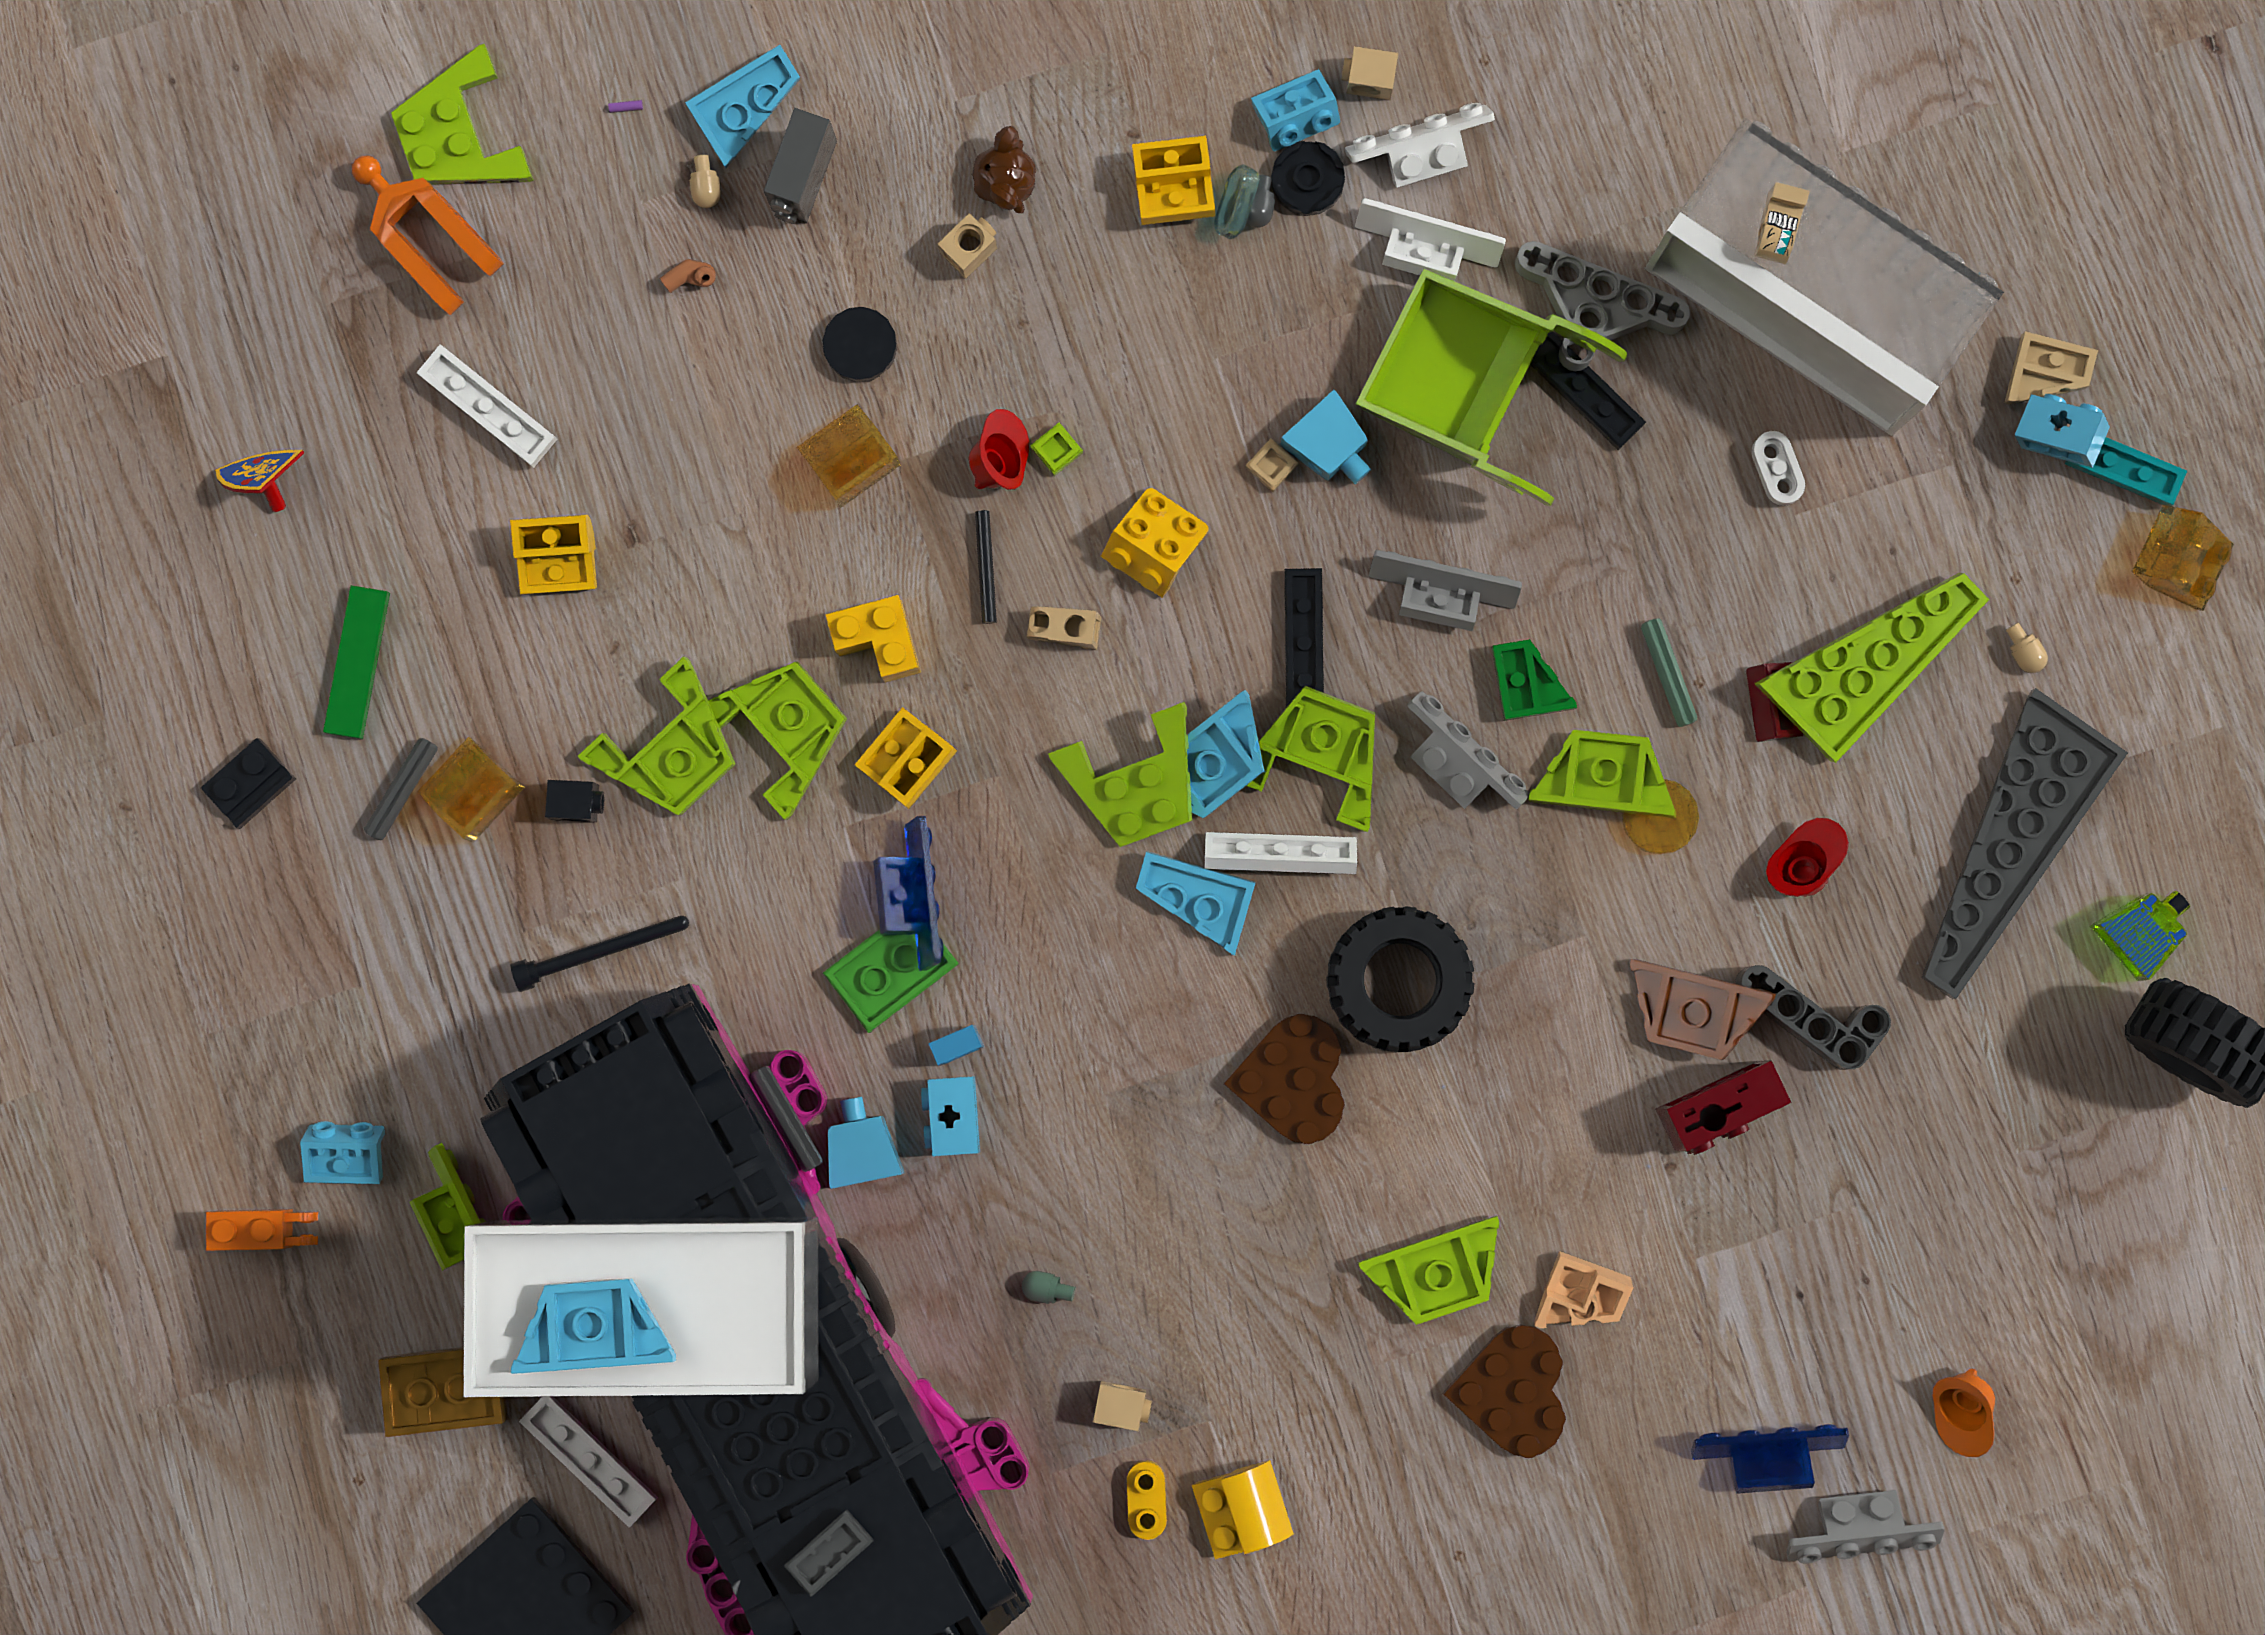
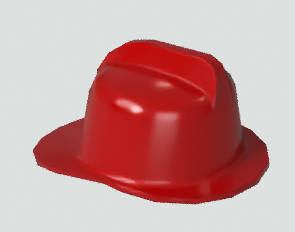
M996 409L991 412L984 422L980 440L969 453V466L975 476L974 486L977 489L1003 487L1007 490H1015L1022 485L1030 442L1025 426L1013 412L1006 409Z
M1815 818L1804 822L1768 860L1766 873L1769 883L1776 891L1786 896L1807 897L1821 891L1828 883L1829 877L1841 865L1847 855L1849 842L1845 830L1839 823L1829 818Z

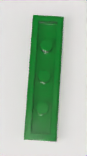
M350 586L323 732L326 734L363 740L390 598L388 591Z

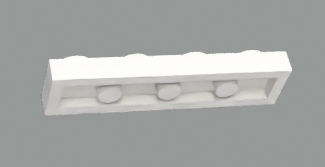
M441 344L417 371L420 377L533 468L557 441L553 434Z
M1206 832L1204 869L1356 874L1357 837Z
M542 1396L519 1421L629 1528L658 1498L553 1396Z

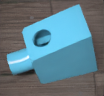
M1335 390L1330 392L1281 438L1280 445L1327 481L1342 470L1354 484H1357L1371 471V468L1358 456V453L1367 445L1368 439Z
M863 1097L840 1101L844 1124L828 1127L830 1189L904 1174L903 1165L884 1117L878 1116L867 1119Z

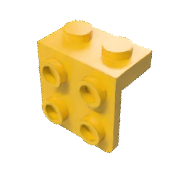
M1148 488L1113 530L1100 557L1139 582L1144 588L1163 598L1170 589L1180 568L1206 536L1209 528L1205 522L1157 490Z

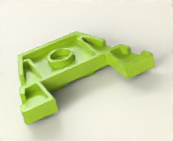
M485 44L477 46L391 112L414 179L424 178L431 185L465 184V182L486 181L487 183H501V181L514 180L519 182L533 181L521 146L486 158L484 157L462 91L498 79Z
M684 656L659 679L684 707V710L643 749L629 760L606 733H601L578 755L581 761L626 784L639 794L676 815H682L736 765L693 665Z
M793 662L754 679L750 683L708 700L720 729L742 711L791 767L784 776L762 794L784 820H788L793 815L847 720V717L799 662Z
M1304 686L1259 740L1265 772L1247 786L1262 792L1275 757L1279 756L1349 783L1350 785L1336 820L1368 832L1371 821L1375 712Z
M1185 702L1150 714L1162 744L1163 753L1105 775L1095 776L1083 741L1048 753L1053 764L1119 847L1192 821L1190 772H1188L1187 749H1189L1188 735H1186L1187 706Z

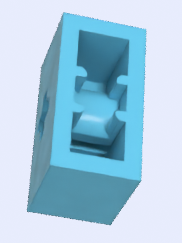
M2031 394L2015 432V437L2022 449L2093 468L2110 426L2102 410L2096 406L2083 403L2078 407L2067 404L2063 398L2056 395L2045 394L2044 397Z
M975 1077L927 1080L928 1088H921L923 1111L929 1110L930 1126H924L925 1149L932 1148V1156L980 1153ZM947 1105H952L953 1112L960 1113V1120L954 1121L953 1128H948L947 1121H941L940 1114L947 1111Z

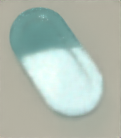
M1245 164L1237 166L1230 173L1214 220L1216 233L1227 239L1236 238L1244 229L1259 184V173Z

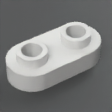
M1768 431L1763 433L1752 446V458L1766 495L1777 505L1786 506L1793 504L1802 496L1805 489V480L1791 443L1780 432ZM1765 447H1773L1776 451V457L1768 458L1764 453ZM1778 482H1786L1790 488L1789 492H1780L1777 487Z

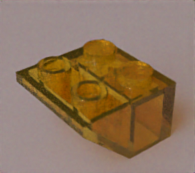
M858 404L797 446L801 455L840 508L901 466L895 452Z
M2163 504L2132 572L2149 588L2196 610L2204 611L2208 600L2215 593L2216 582L2224 565L2230 560L2234 544L2202 512Z
M469 736L417 792L434 812L464 840L474 843L525 787Z

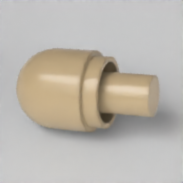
M709 155L694 156L696 172L690 174L691 196L694 203L699 207L711 208L719 202L721 197L719 176H717L716 171L710 170Z
M2019 622L2006 629L2014 643L2010 647L2011 654L2019 667L2027 673L2041 671L2047 664L2048 655L2038 637L2035 638L2033 634L2027 636Z

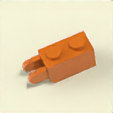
M293 1209L218 1210L206 1212V1251L268 1250L318 1245V1236L313 1234L293 1236V1222L313 1223L318 1221V1212H293Z

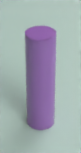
M642 100L608 103L610 113L643 110Z

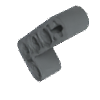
M1754 965L1742 969L1735 979V984L1751 987L1752 982L1748 977L1760 975L1759 984L1766 990H1772L1777 987V990L1773 992L1776 993L1775 999L1764 1011V1014L1838 1069L1848 1070L1861 1067L1891 1027L1889 1013L1879 1005H1864L1856 1008L1844 1024H1842L1772 970L1762 965ZM1783 995L1790 997L1794 1002V1011L1788 1017L1782 1015L1778 1010V1001ZM1868 1011L1874 1013L1878 1020V1026L1872 1033L1867 1032L1862 1025V1018ZM1815 1018L1819 1019L1825 1027V1033L1819 1040L1812 1038L1808 1031L1810 1022ZM1844 1042L1851 1043L1855 1049V1057L1850 1063L1844 1062L1839 1055V1049Z

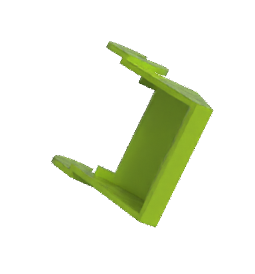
M1423 269L1356 405L1389 424L1470 464L1471 468L1520 495L1525 493L1544 505L1551 506L1554 497L1524 479L1486 463L1490 456L1487 455L1491 447L1489 444L1539 345L1543 344L1549 332L1554 330L1566 339L1593 353L1598 349L1618 362L1625 361L1627 352L1600 334L1559 316L1551 314L1546 319H1543Z

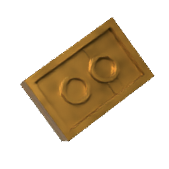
M464 1347L385 1356L378 1360L385 1437L502 1424L508 1419L506 1397H464Z

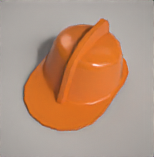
M1972 1368L1965 1373L1939 1380L1933 1387L1935 1422L1939 1436L1950 1449L1960 1455L1979 1457L1986 1454L1994 1441L1993 1411L1995 1407V1394L1986 1381L1978 1377L1976 1369Z

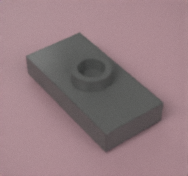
M846 1509L784 1566L812 1597L873 1542V1538Z

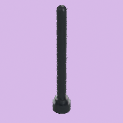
M681 915L539 963H535L534 960L527 962L526 959L511 963L510 967L514 982L519 992L535 988V983L541 982V977L686 930L689 926V920L686 916Z

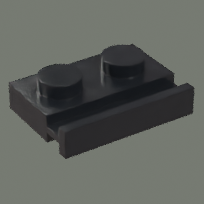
M256 738L207 781L201 789L220 811L230 819L233 825L241 829L292 784L296 778L285 768L286 766L260 738Z

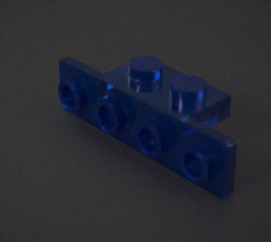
M917 816L904 826L907 857H878L873 861L880 934L915 935L918 967L920 971H927L941 963L944 947L938 933L937 921L940 908L934 895L933 884L936 879V870L934 865L931 864L930 856L932 833L930 828L927 827L926 816Z
M1825 1424L1814 1428V1430L1799 1431L1795 1427H1786L1777 1430L1775 1433L1760 1434L1757 1430H1747L1740 1432L1737 1436L1722 1437L1719 1433H1708L1694 1440L1691 1455L1693 1460L1730 1457L1736 1494L1813 1488L1815 1484L1809 1451L1843 1449L1848 1441L1849 1431L1848 1428H1837L1836 1425Z

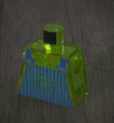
M2175 890L2163 901H2160L2153 893L2142 894L2094 922L2090 927L2137 981L2150 980L2186 937V930L2176 919L2190 908V904L2183 895Z

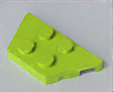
M1573 730L1564 742L1563 749L1559 755L1555 756L1547 767L1544 777L1537 787L1533 788L1530 792L1528 799L1533 803L1676 818V811L1649 737Z
M1493 1216L1357 1263L1359 1268L1418 1325L1489 1301L1499 1219L1498 1216Z

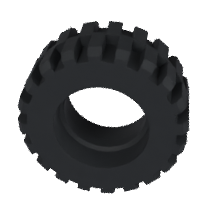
M1393 906L1371 912L1362 917L1341 936L1329 959L1326 983L1332 1010L1334 1009L1339 1022L1354 1035L1353 1037L1378 1050L1395 1053L1411 1052L1442 1041L1445 1036L1451 1034L1457 1028L1459 1021L1466 1015L1470 1007V997L1474 993L1475 983L1472 981L1474 967L1472 960L1470 961L1466 951L1468 948L1463 939H1459L1454 932L1455 929L1448 922L1444 923L1437 918V915L1429 911L1417 910L1416 907L1394 908ZM1392 944H1406L1422 951L1432 963L1436 976L1435 989L1429 1002L1421 1010L1406 1016H1395L1381 1011L1368 997L1364 985L1365 969L1371 957L1378 950Z
M2160 978L2149 985L2125 1024L2126 1040L2134 1045L2137 1051L2143 1053L2146 1058L2157 1063L2167 1072L2179 1077L2182 1081L2199 1088V1090L2207 1094H2211L2222 1101H2228L2233 1105L2243 1106L2244 1108L2259 1103L2265 1093V1028L2258 1025L2250 1017L2240 1013L2236 1008L2221 1002L2218 998L2201 992L2193 986H2187L2180 981Z

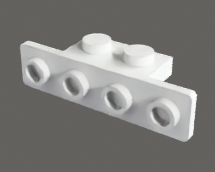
M1481 103L1467 104L1459 109L1460 112L1449 116L1435 114L1426 117L1424 123L1410 127L1408 124L1395 126L1388 130L1389 134L1376 138L1373 135L1359 137L1353 141V145L1345 147V152L1352 163L1387 153L1393 183L1398 188L1467 167L1468 164L1460 131L1495 120L1494 113L1486 105H1481Z
M1363 198L1361 201L1355 227L1358 229L1390 237L1382 265L1416 275H1421L1423 269H1426L1453 281L1456 280L1462 258L1487 266L1498 267L1506 239L1503 237L1367 198Z

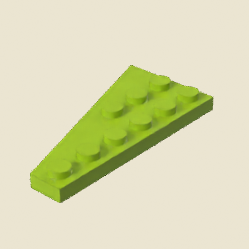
M1957 573L1754 684L1830 762L1836 763L1988 602L1989 598L1965 573Z

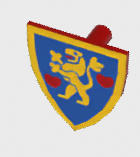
M280 450L253 455L216 469V477L218 482L230 491L264 493L272 512H279L286 507V504L275 480L304 454V451Z

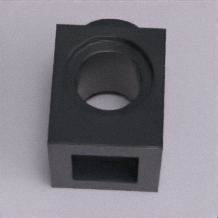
M547 780L546 818L555 821L597 822L598 814H602L604 811L605 802L604 792L599 791L598 784L589 781Z

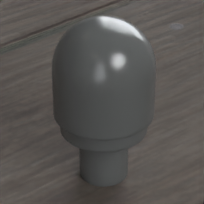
M1267 175L1257 176L1255 188L1250 189L1245 198L1243 216L1245 221L1255 228L1266 226L1273 215L1275 199L1274 194L1270 192L1272 178Z

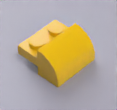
M1206 135L1132 144L1141 225L1215 217V203Z
M589 515L510 520L513 556L517 558L520 594L597 588L594 559L596 544Z
M902 707L855 763V766L907 809H910L955 755L957 750Z
M1270 1460L1242 1467L1228 1474L1198 1481L1192 1485L1215 1560L1242 1552L1248 1554L1277 1544L1294 1534Z

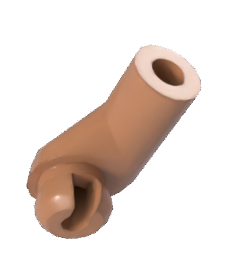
M686 259L659 279L667 290L672 293L684 283L700 287L711 286L716 279V272L708 263Z

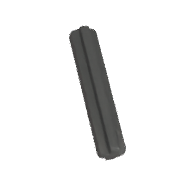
M425 738L417 740L364 827L366 834L376 840H383L436 754L438 747Z
M764 1066L754 1071L749 1076V1079L801 1169L807 1172L822 1163V1157L770 1068Z

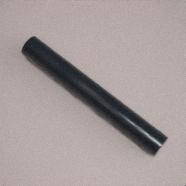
M981 510L975 512L981 616L983 624L997 623L990 511Z

